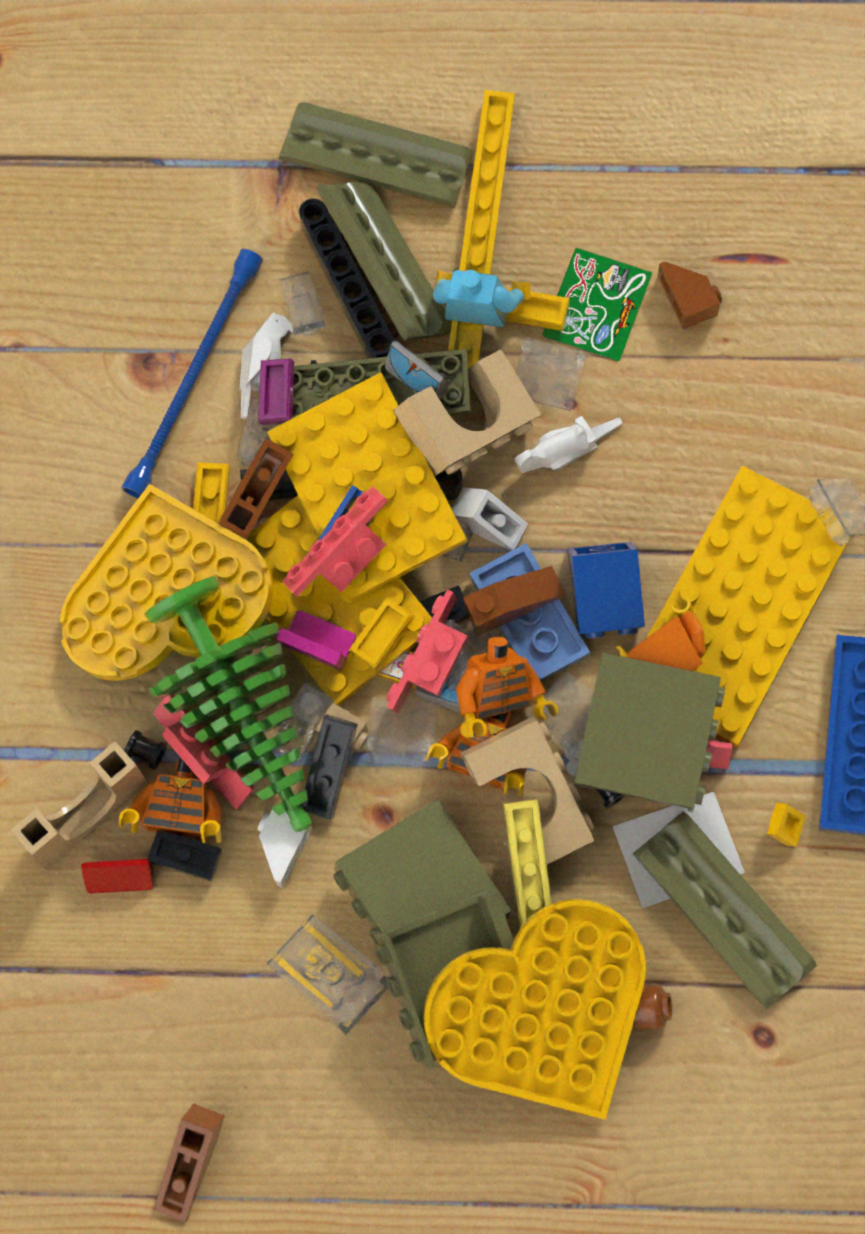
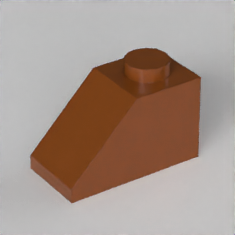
M668 262L659 264L657 277L683 330L718 316L722 297L717 286H711L707 276Z

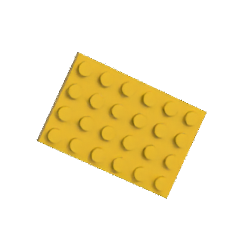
M382 372L267 432L272 442L294 454L286 471L319 538L352 485L362 492L368 491L373 486L388 500L374 515L368 525L387 545L345 588L352 602L468 542L423 453L412 442L393 410L399 405ZM356 497V499H355V501L353 502V504L351 505L350 509L354 506V504H355V502H356V500H357L358 497Z
M296 496L255 528L248 538L245 539L262 555L272 575L273 597L266 616L270 624L278 623L279 633L282 628L289 630L296 612L301 610L354 633L357 639L386 597L414 615L408 627L377 670L352 653H349L342 671L291 650L329 700L339 706L378 676V673L418 644L416 640L421 628L425 624L429 626L432 617L400 577L352 602L345 589L340 592L319 573L302 593L296 597L282 581L287 577L288 571L306 557L312 545L319 539L299 496Z

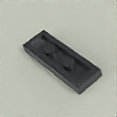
M328 714L323 717L305 787L308 800L301 804L305 812L329 820L334 818L358 726L357 723Z

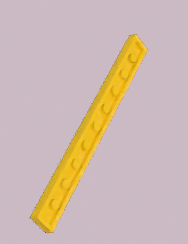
M484 90L459 271L474 270L477 273L491 275L515 93ZM452 320L448 351L467 349L469 369L480 359L484 325Z

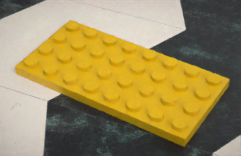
M741 466L647 636L649 637L675 617L671 607L672 604L675 605L677 610H684L687 607L684 598L690 600L694 613L704 629L706 649L704 656L701 658L703 664L696 668L694 672L721 677L719 687L725 688L722 707L715 706L713 719L719 720L716 737L727 743H732V746L736 748L739 746L857 526L855 522L744 466Z

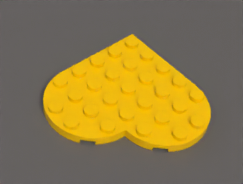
M149 484L68 593L59 621L62 625V645L70 659L83 671L93 677L111 681L131 679L150 671L159 665L172 650L185 656L199 658L201 655L179 615L164 622L153 624L147 620L145 612L181 589L214 576L219 583V589L210 598L200 603L198 609L218 646H221L235 638L249 636L248 632L261 626L271 606L273 580L269 566L251 543Z
M567 899L552 903L536 912L524 923L517 933L510 950L495 947L476 949L455 958L439 972L428 990L423 1007V1028L427 1043L442 1067L465 1083L606 1120L645 983L646 959L643 946L630 923L618 912L602 903L587 899Z

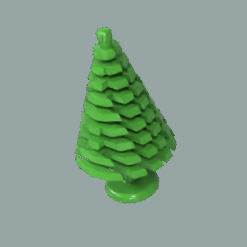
M214 576L198 581L163 599L145 612L147 620L153 624L164 622L179 615L201 655L194 660L195 662L188 663L176 670V674L166 676L157 682L158 686L151 687L148 692L155 699H160L183 690L182 687L192 685L187 688V692L177 694L169 700L170 703L163 705L170 713H177L187 709L192 704L200 703L218 694L217 691H221V694L217 695L218 697L212 698L198 706L200 709L192 710L181 717L182 720L180 722L186 728H190L225 712L224 709L230 708L232 712L229 715L223 716L212 722L211 726L201 729L194 734L201 743H204L232 730V727L240 726L241 732L222 741L223 743L213 746L210 751L216 757H220L238 749L243 744L249 743L251 750L233 758L234 760L227 762L225 765L234 772L259 760L262 767L245 775L240 780L245 785L251 786L268 777L271 785L257 792L256 795L265 801L278 794L282 802L271 809L278 816L286 812L291 820L289 822L294 831L302 832L312 824L311 818L307 812L305 813L301 805L308 800L307 790L294 795L290 787L304 780L303 769L288 776L282 770L301 758L300 749L296 748L278 758L273 753V751L297 738L296 727L290 728L268 740L264 734L293 718L292 706L267 716L264 720L257 721L256 719L257 715L273 708L276 703H280L290 696L289 685L282 686L256 698L255 702L249 704L247 702L249 697L257 695L267 689L268 685L275 684L283 679L284 675H286L285 664H281L270 671L260 673L244 681L243 685L237 684L242 681L241 679L248 678L260 671L261 667L268 666L278 659L277 656L283 655L280 643L266 647L258 654L250 655L253 653L252 650L263 647L271 641L270 638L277 637L280 634L278 623L274 622L248 632L249 636L235 638L218 646L198 609V605L218 591L219 583Z

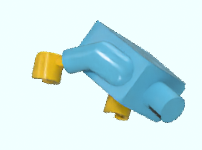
M438 270L433 297L439 304L447 303L446 320L504 327L507 313L514 311L523 300H530L531 282L512 281V290L508 291L495 275L477 273L474 270H455L453 273Z

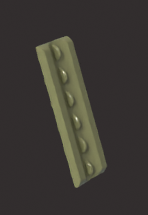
M302 102L298 103L289 131L279 154V159L352 180L369 182L374 186L455 208L473 151L463 145Z
M359 181L344 184L318 185L316 189L324 204L330 211L339 230L349 244L354 256L357 258L403 340L408 341L448 335L451 332V320L445 319L446 311L444 307L434 300L433 288L372 184Z
M467 349L414 354L443 376L448 389L439 399L450 416H458L470 413ZM387 357L294 366L292 418L382 372L398 405L416 393L386 370Z
M684 811L633 853V856L765 1009L769 1008L818 966L813 957Z

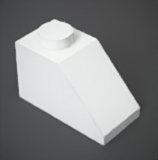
M463 487L452 507V511L459 524L469 532L510 551L516 548L528 525L526 521L497 497L484 489Z
M272 810L270 814L266 812L263 815L257 830L261 832L259 837L277 886L284 888L311 833L312 827L310 826L302 832H296L289 822L291 820L286 812L278 816Z

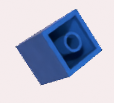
M632 542L567 548L579 634H585L586 638H598L605 636V631L618 630V634L625 635L637 633V628L645 627L638 549Z

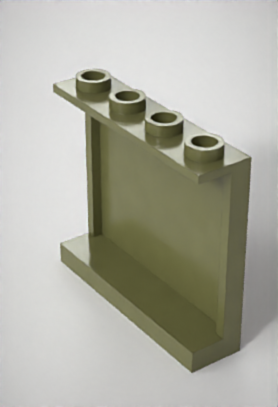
M602 652L574 786L586 790L587 787L674 805L687 808L688 812H693L695 804L701 805L704 796L705 785H701L699 782L702 771L708 772L712 753L706 752L708 739L715 740L719 720L713 719L715 706L722 707L725 688L719 687L721 677Z
M438 799L338 859L335 863L334 870L336 873L333 874L334 880L343 892L348 890L354 901L351 902V905L357 916L361 920L366 918L372 927L369 933L376 945L379 944L375 935L485 890L497 892L506 919H508L511 913L510 907Z
M482 891L375 935L379 944L375 946L376 954L380 963L383 966L386 965L390 978H387L388 988L392 996L398 998L402 1009L398 1011L400 1022L405 1030L409 1029L413 1040L409 1044L411 1053L415 1061L420 1062L424 1066L434 1068L436 1067L434 1061L437 1060L427 1043L423 1028L425 998L436 976L452 960L467 952L491 947L511 949L514 940L497 892Z

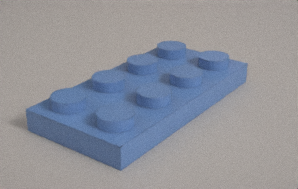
M527 543L469 574L478 591L493 583L541 569ZM559 599L499 627L503 636L507 639L510 648L519 656L525 657L541 682L590 656L589 649Z

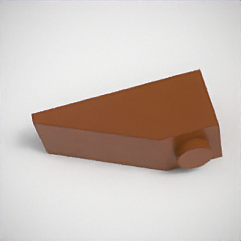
M265 438L220 517L218 524L247 539L294 454Z
M549 566L493 583L463 597V606L477 636H481L566 596V593L553 567Z
M194 1103L181 1119L153 1210L183 1222L187 1221L215 1149L225 1115Z

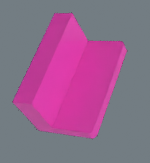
M298 610L289 630L282 628L277 641L286 648L342 671L350 653L349 649L356 640V635Z

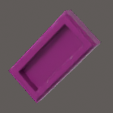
M291 358L261 360L258 422L261 425L283 424L293 417L295 362Z

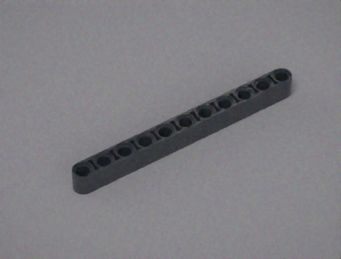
M315 198L305 200L299 208L302 230L367 358L387 357L390 345L395 340L326 205L321 200ZM311 215L321 216L318 220L310 221L307 219ZM325 240L334 242L331 246L327 247L320 245ZM337 266L347 267L344 272L333 271ZM353 291L360 293V296L354 299L346 297L348 293ZM366 317L374 319L368 325L359 323L360 320ZM380 343L388 346L384 351L372 349L376 344ZM461 469L451 475L444 471L435 476L447 500H453L459 496L463 488ZM445 477L456 479V483L452 486H444L440 481Z

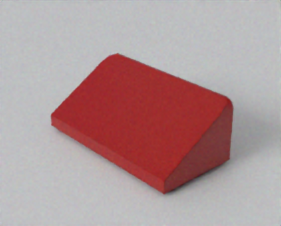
M147 859L84 862L81 864L85 888L90 894L153 889V866Z

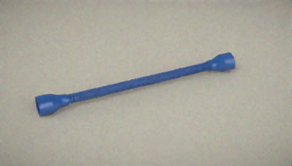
M245 248L240 250L234 262L233 277L230 281L229 290H227L216 312L217 314H215L211 322L212 324H210L204 336L205 338H203L192 360L193 362H191L185 374L186 376H184L177 393L171 401L170 407L166 411L163 421L148 447L149 449H147V453L141 458L139 464L128 473L121 487L130 496L138 499L146 487L151 484L152 471L156 465L155 461L166 442L165 439L168 438L167 436L173 428L172 425L175 424L174 422L180 414L179 411L182 410L181 408L185 404L189 396L188 394H190L196 382L195 380H197L202 366H204L208 358L207 356H209L215 344L214 342H216L227 320L226 318H228L232 310L231 308H233L239 296L238 294L245 288L247 282L257 274L263 262V258L254 251Z

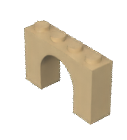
M501 349L479 360L468 369L469 383L485 411L486 420L483 431H470L458 425L450 417L432 386L407 398L393 410L411 441L423 453L434 476L444 471L451 475L465 466L463 461L467 458L474 462L488 453L487 447L492 445L494 449H497L511 440L509 435L514 432L517 437L523 435L534 427L531 422L541 415Z
M529 718L461 752L460 755L473 782L478 786L519 768L534 769L544 776L551 792L549 810L541 821L547 865L593 842L594 839L591 831L595 830L587 812L581 813L576 803L580 800V796L572 782L567 784L562 774L566 767L558 752L553 754L548 741L552 740L546 725L544 722L538 723L537 720ZM506 840L503 844L510 857L508 840Z
M116 741L89 763L94 769L95 775L84 791L72 802L59 811L47 816L43 815L36 808L10 830L46 870L148 783L137 765Z

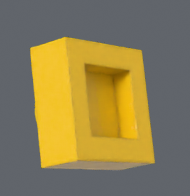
M776 802L766 834L786 846L797 847L806 815L786 803Z

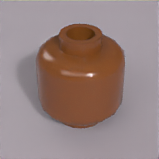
M644 985L632 1028L634 1030L661 1029L665 1026L667 1020L672 1019L670 993H665L660 985Z

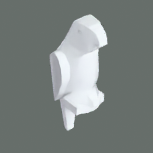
M272 313L249 343L242 349L239 391L241 390L242 419L247 418L251 388L258 392L260 389L261 360L280 359V341L286 333L290 335L293 332L292 324L285 316Z
M581 416L575 419V424L570 427L553 430L544 434L539 439L538 445L535 448L528 449L516 456L514 461L521 473L541 467L559 471L597 448L596 442L623 425V422L619 417L590 429Z

